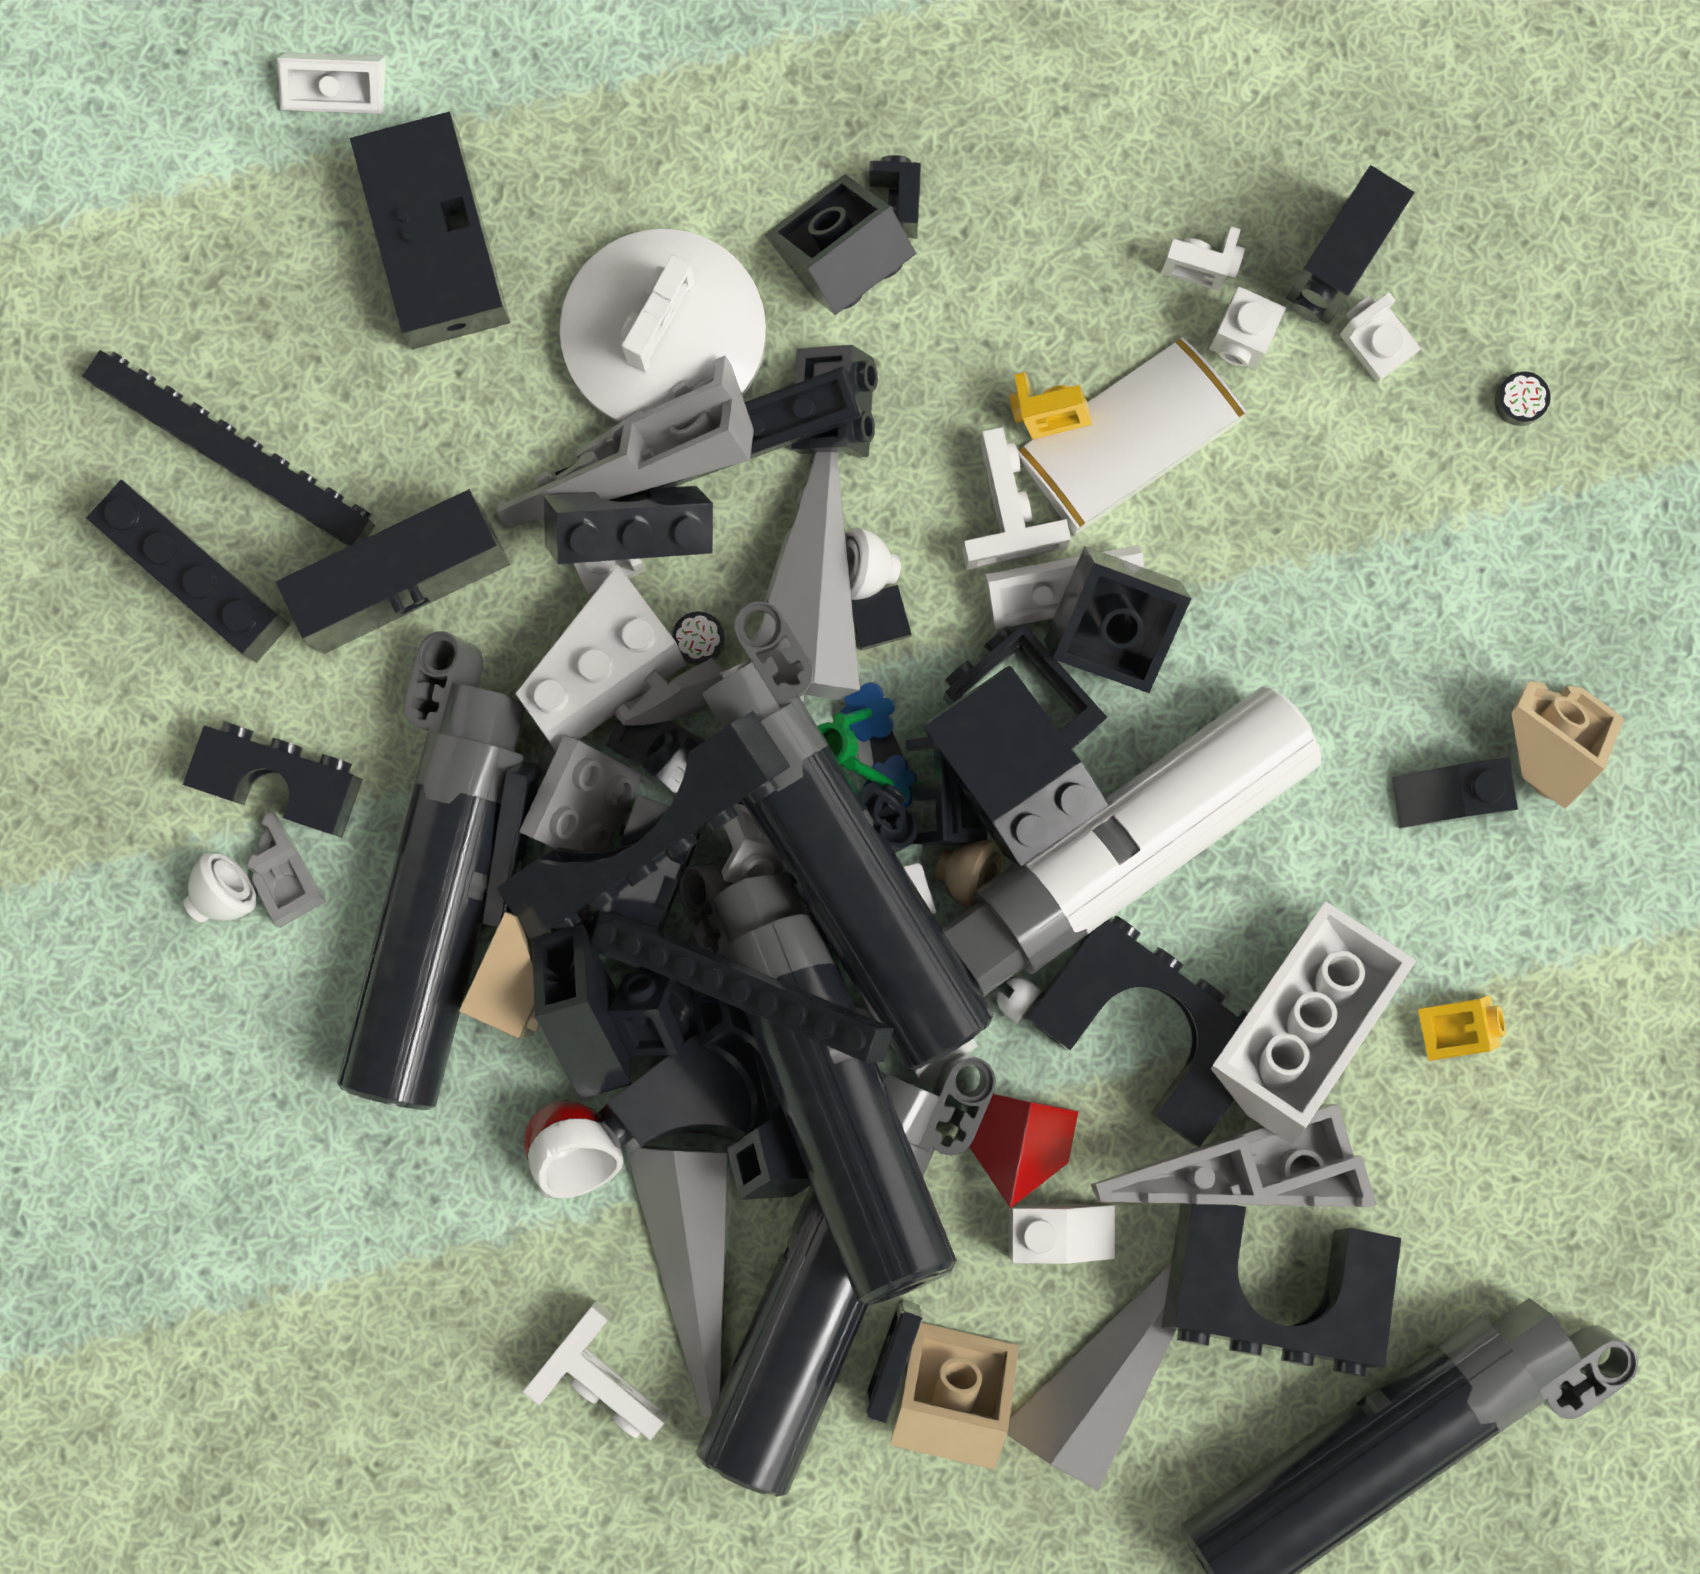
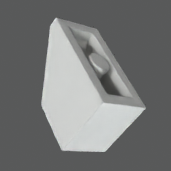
M1014 1205L1012 1208H1009L1010 1260L1012 1263L1069 1264L1115 1259V1205Z

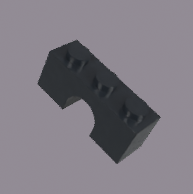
M698 486L646 489V499L636 502L608 501L600 498L596 492L544 495L545 547L557 564L713 553V502Z
M223 721L220 730L203 726L183 782L184 786L245 806L252 785L264 775L278 773L284 778L289 789V799L282 818L343 838L363 779L349 773L352 766L351 763L325 754L321 755L319 763L302 758L300 755L303 747L277 738H272L270 746L251 741L254 731Z

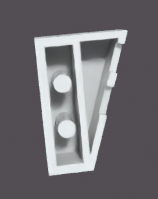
M617 565L519 688L516 695L556 752L564 735L579 740L614 716L622 703H628L642 695L647 683L645 679L654 670L666 680L686 666L676 641L619 565Z

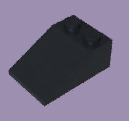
M1007 666L921 725L1003 855L1020 866L1109 806L1079 757L1011 666Z

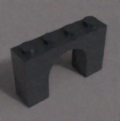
M1115 915L1111 921L1106 920L1082 939L1024 1019L1065 1050L1071 1051L1102 1007L1118 993L1130 988L1145 987L1157 990L1170 997L1181 1008L1187 1018L1191 1032V1048L1185 1066L1151 1111V1114L1189 1143L1200 1148L1235 1100L1211 1068L1248 1015V1012L1242 1010L1239 1016H1236L1221 1004L1226 998L1224 994L1201 978L1196 985L1179 973L1183 967L1180 961L1160 947H1157L1153 953L1136 941L1141 933L1124 919Z
M1180 1203L1162 1328L1178 1331L1177 1341L1209 1346L1210 1337L1230 1341L1229 1351L1261 1356L1262 1347L1282 1351L1281 1361L1313 1367L1314 1357L1334 1361L1333 1371L1365 1377L1366 1368H1385L1401 1246L1400 1237L1355 1228L1333 1230L1327 1282L1320 1303L1307 1318L1296 1324L1283 1326L1271 1322L1257 1313L1247 1301L1240 1286L1238 1261L1246 1207L1223 1204Z

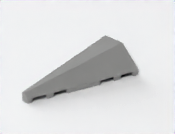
M726 355L712 362L715 369L714 373L692 387L685 381L672 388L676 398L645 412L640 409L576 451L575 454L578 461L557 476H554L547 470L536 477L539 486L537 489L511 501L505 498L498 502L496 514L507 528L544 518V495L596 492L600 498L610 500L750 461L754 429L732 364Z
M815 452L811 454L809 460L812 463L806 486L799 492L795 503L799 507L793 526L786 532L764 601L774 605L781 613L810 661L813 669V682L804 695L839 700L860 691L837 452ZM764 614L760 629L753 634L752 641L764 642L773 636L776 623L770 615ZM785 638L774 650L759 654L758 658L761 663H764L771 656L780 671V674L774 678L775 683L778 686L786 682L792 689L800 684L797 675L804 668L800 663L791 666L785 659L780 649L791 647L790 642Z
M1171 1264L1166 1266L1135 1299L1126 1304L1075 1353L1072 1359L1053 1378L1045 1382L1027 1403L1013 1416H1010L1007 1433L1009 1437L1050 1465L1097 1491L1176 1330L1162 1328Z

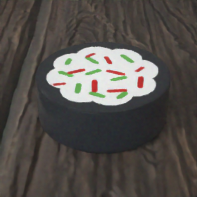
M1527 371L1514 373L1503 381L1496 391V410L1502 419L1512 425L1525 426L1532 424L1547 411L1550 405L1551 394L1549 387L1535 373Z
M696 611L684 615L677 621L672 633V637L676 641L684 661L689 664L700 665L711 658L715 660L724 648L725 636L723 628L714 616L706 612Z

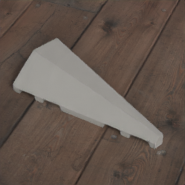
M1338 1104L1321 1105L1293 1146L1261 1125L1200 1146V1148L1197 1147L1091 1184L1092 1190L1099 1202L1372 1207L1377 1205L1362 1156L1353 1154Z
M641 1147L631 1155L627 1151L628 1161L701 1417L710 1419L721 1394L729 1153L726 1150Z

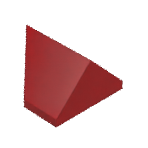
M993 1093L969 1148L1009 1208H1012L1069 1163L1079 1111Z

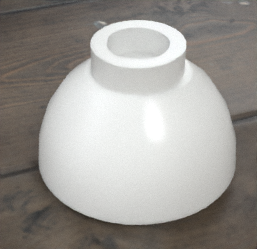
M858 527L849 530L845 534L851 600L868 598L878 593L886 584H895L901 569L899 556L890 553L887 545L876 534Z
M209 852L205 853L195 863L188 880L189 895L183 901L186 911L192 918L202 923L210 918L217 921H229L243 917L254 910L256 906L255 888L248 875L236 862L225 855Z

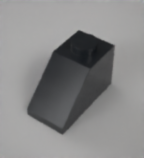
M1510 757L1457 764L1392 777L1400 829L1502 815L1518 810Z

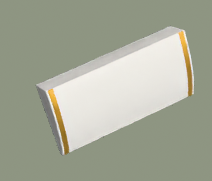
M1182 337L1087 402L1092 425L1033 439L1018 450L1019 460L1061 519H1067L1068 528L1073 536H1075L1242 421L1247 411L1208 362Z

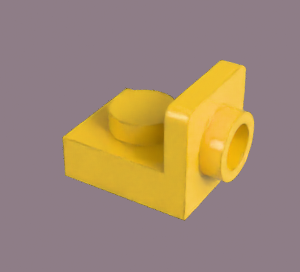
M1025 371L1014 374L1017 392L1009 393L1012 413L1016 424L1025 423L1032 440L1092 425L1089 406L1080 385L1072 387L1067 385L1053 386L1046 389L1043 394L1035 396Z
M1490 995L1418 1009L1428 1061L1493 1051L1501 1046L1500 1037H1504L1506 1034L1505 1020L1501 1007L1499 1005L1493 1006Z

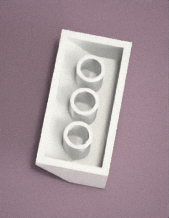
M1325 901L1219 1055L1211 1070L1249 1117L1293 1146L1417 960Z

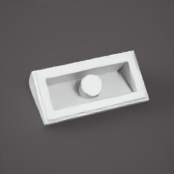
M286 52L277 58L281 110L383 113L385 56Z

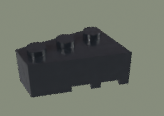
M638 794L633 808H629L619 832V836L622 837L619 847L636 843L657 825L669 806ZM704 826L692 833L697 841ZM697 844L673 860H670L667 854L663 853L653 860L659 868L656 872L633 887L630 886L626 879L615 886L620 894L619 897L595 913L588 908L582 924L591 941L600 912L621 913L662 931L678 893L680 875L688 867ZM594 946L600 954L640 970L645 969L640 965Z

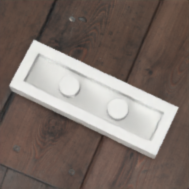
M1138 545L1103 552L1144 567L1143 554ZM1080 556L985 574L992 622L995 629L1054 618Z

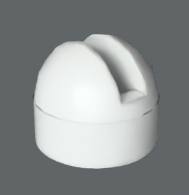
M1012 978L1006 981L1015 990L1010 997L1001 991L997 993L999 1009L1017 1025L1025 1018L1043 993L1037 986L1024 978Z

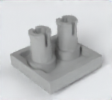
M564 735L556 752L552 746H548L542 753L553 760L551 763L542 759L539 760L540 774L544 779L519 832L555 849L561 847L580 851L608 850L643 774L577 739Z

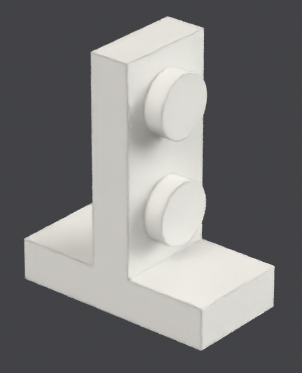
M1003 427L983 431L980 446L1000 533L964 541L962 553L966 570L1067 549L1071 540L1067 519L1025 527L1024 522L1032 521L1027 493L1026 491L1017 492L1013 473L1020 471V460L1015 441L1006 442Z
M596 1301L525 1388L523 1393L540 1405L564 1374L568 1372L575 1378L571 1385L579 1394L594 1404L601 1399L616 1412L612 1418L619 1427L635 1438H638L642 1433L651 1441L665 1423L668 1415L586 1348L612 1316L610 1311Z

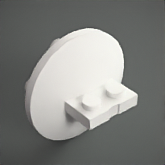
M676 229L644 230L626 235L609 243L593 255L579 270L570 285L562 307L560 318L561 348L568 371L582 395L603 415L616 423H620L640 409L646 412L673 400L676 397L672 388L683 381L690 387L694 386L715 372L712 362L726 355L733 366L742 396H744L753 383L763 359L766 344L765 314L760 295L751 276L743 265L722 246L710 239L688 231Z

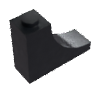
M697 1033L682 1045L679 1055H669L609 1101L598 1114L604 1120L600 1125L606 1131L615 1147L620 1149L624 1146L631 1155L655 1140L677 1134H709L737 1142L744 1136L749 1127L752 1109L748 1089L738 1071L719 1054L703 1048L700 1035Z

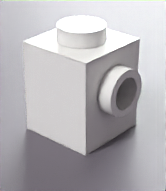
M1238 287L1209 349L1219 353L1222 359L1240 367L1248 366L1256 369L1266 354L1286 307Z

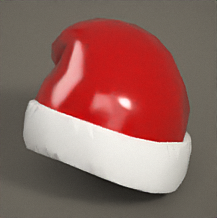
M555 1101L543 1106L529 1120L525 1131L524 1149L529 1160L531 1174L538 1184V1191L543 1197L572 1198L586 1194L609 1182L622 1169L623 1156L621 1148L615 1147L606 1131L600 1125L604 1120L594 1109L576 1101Z

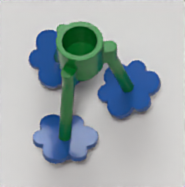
M868 682L860 687V691L844 697V702L847 706L840 713L835 714L832 723H822L818 725V728L841 766L868 779L863 787L877 781L879 786L889 783L907 798L903 803L905 808H907L913 800L911 788L914 782L917 781V774L912 770H908L907 760L900 755H893L886 760L885 764L878 762L869 767L856 757L859 747L857 739L866 742L873 736L876 738L887 737L891 734L894 725L890 717L895 711L893 700L887 697L884 698L883 690L879 684Z

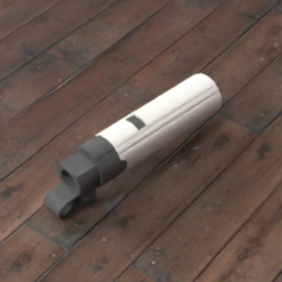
M1261 686L1106 797L1105 800L1109 805L1024 865L1012 864L973 893L976 904L941 929L984 998L1022 968L1031 975L1321 766V748L1312 733L1311 726L1286 696L1279 694L1271 688Z

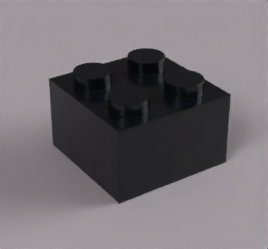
M1084 546L1044 641L1054 660L1150 693L1192 598L1179 580Z

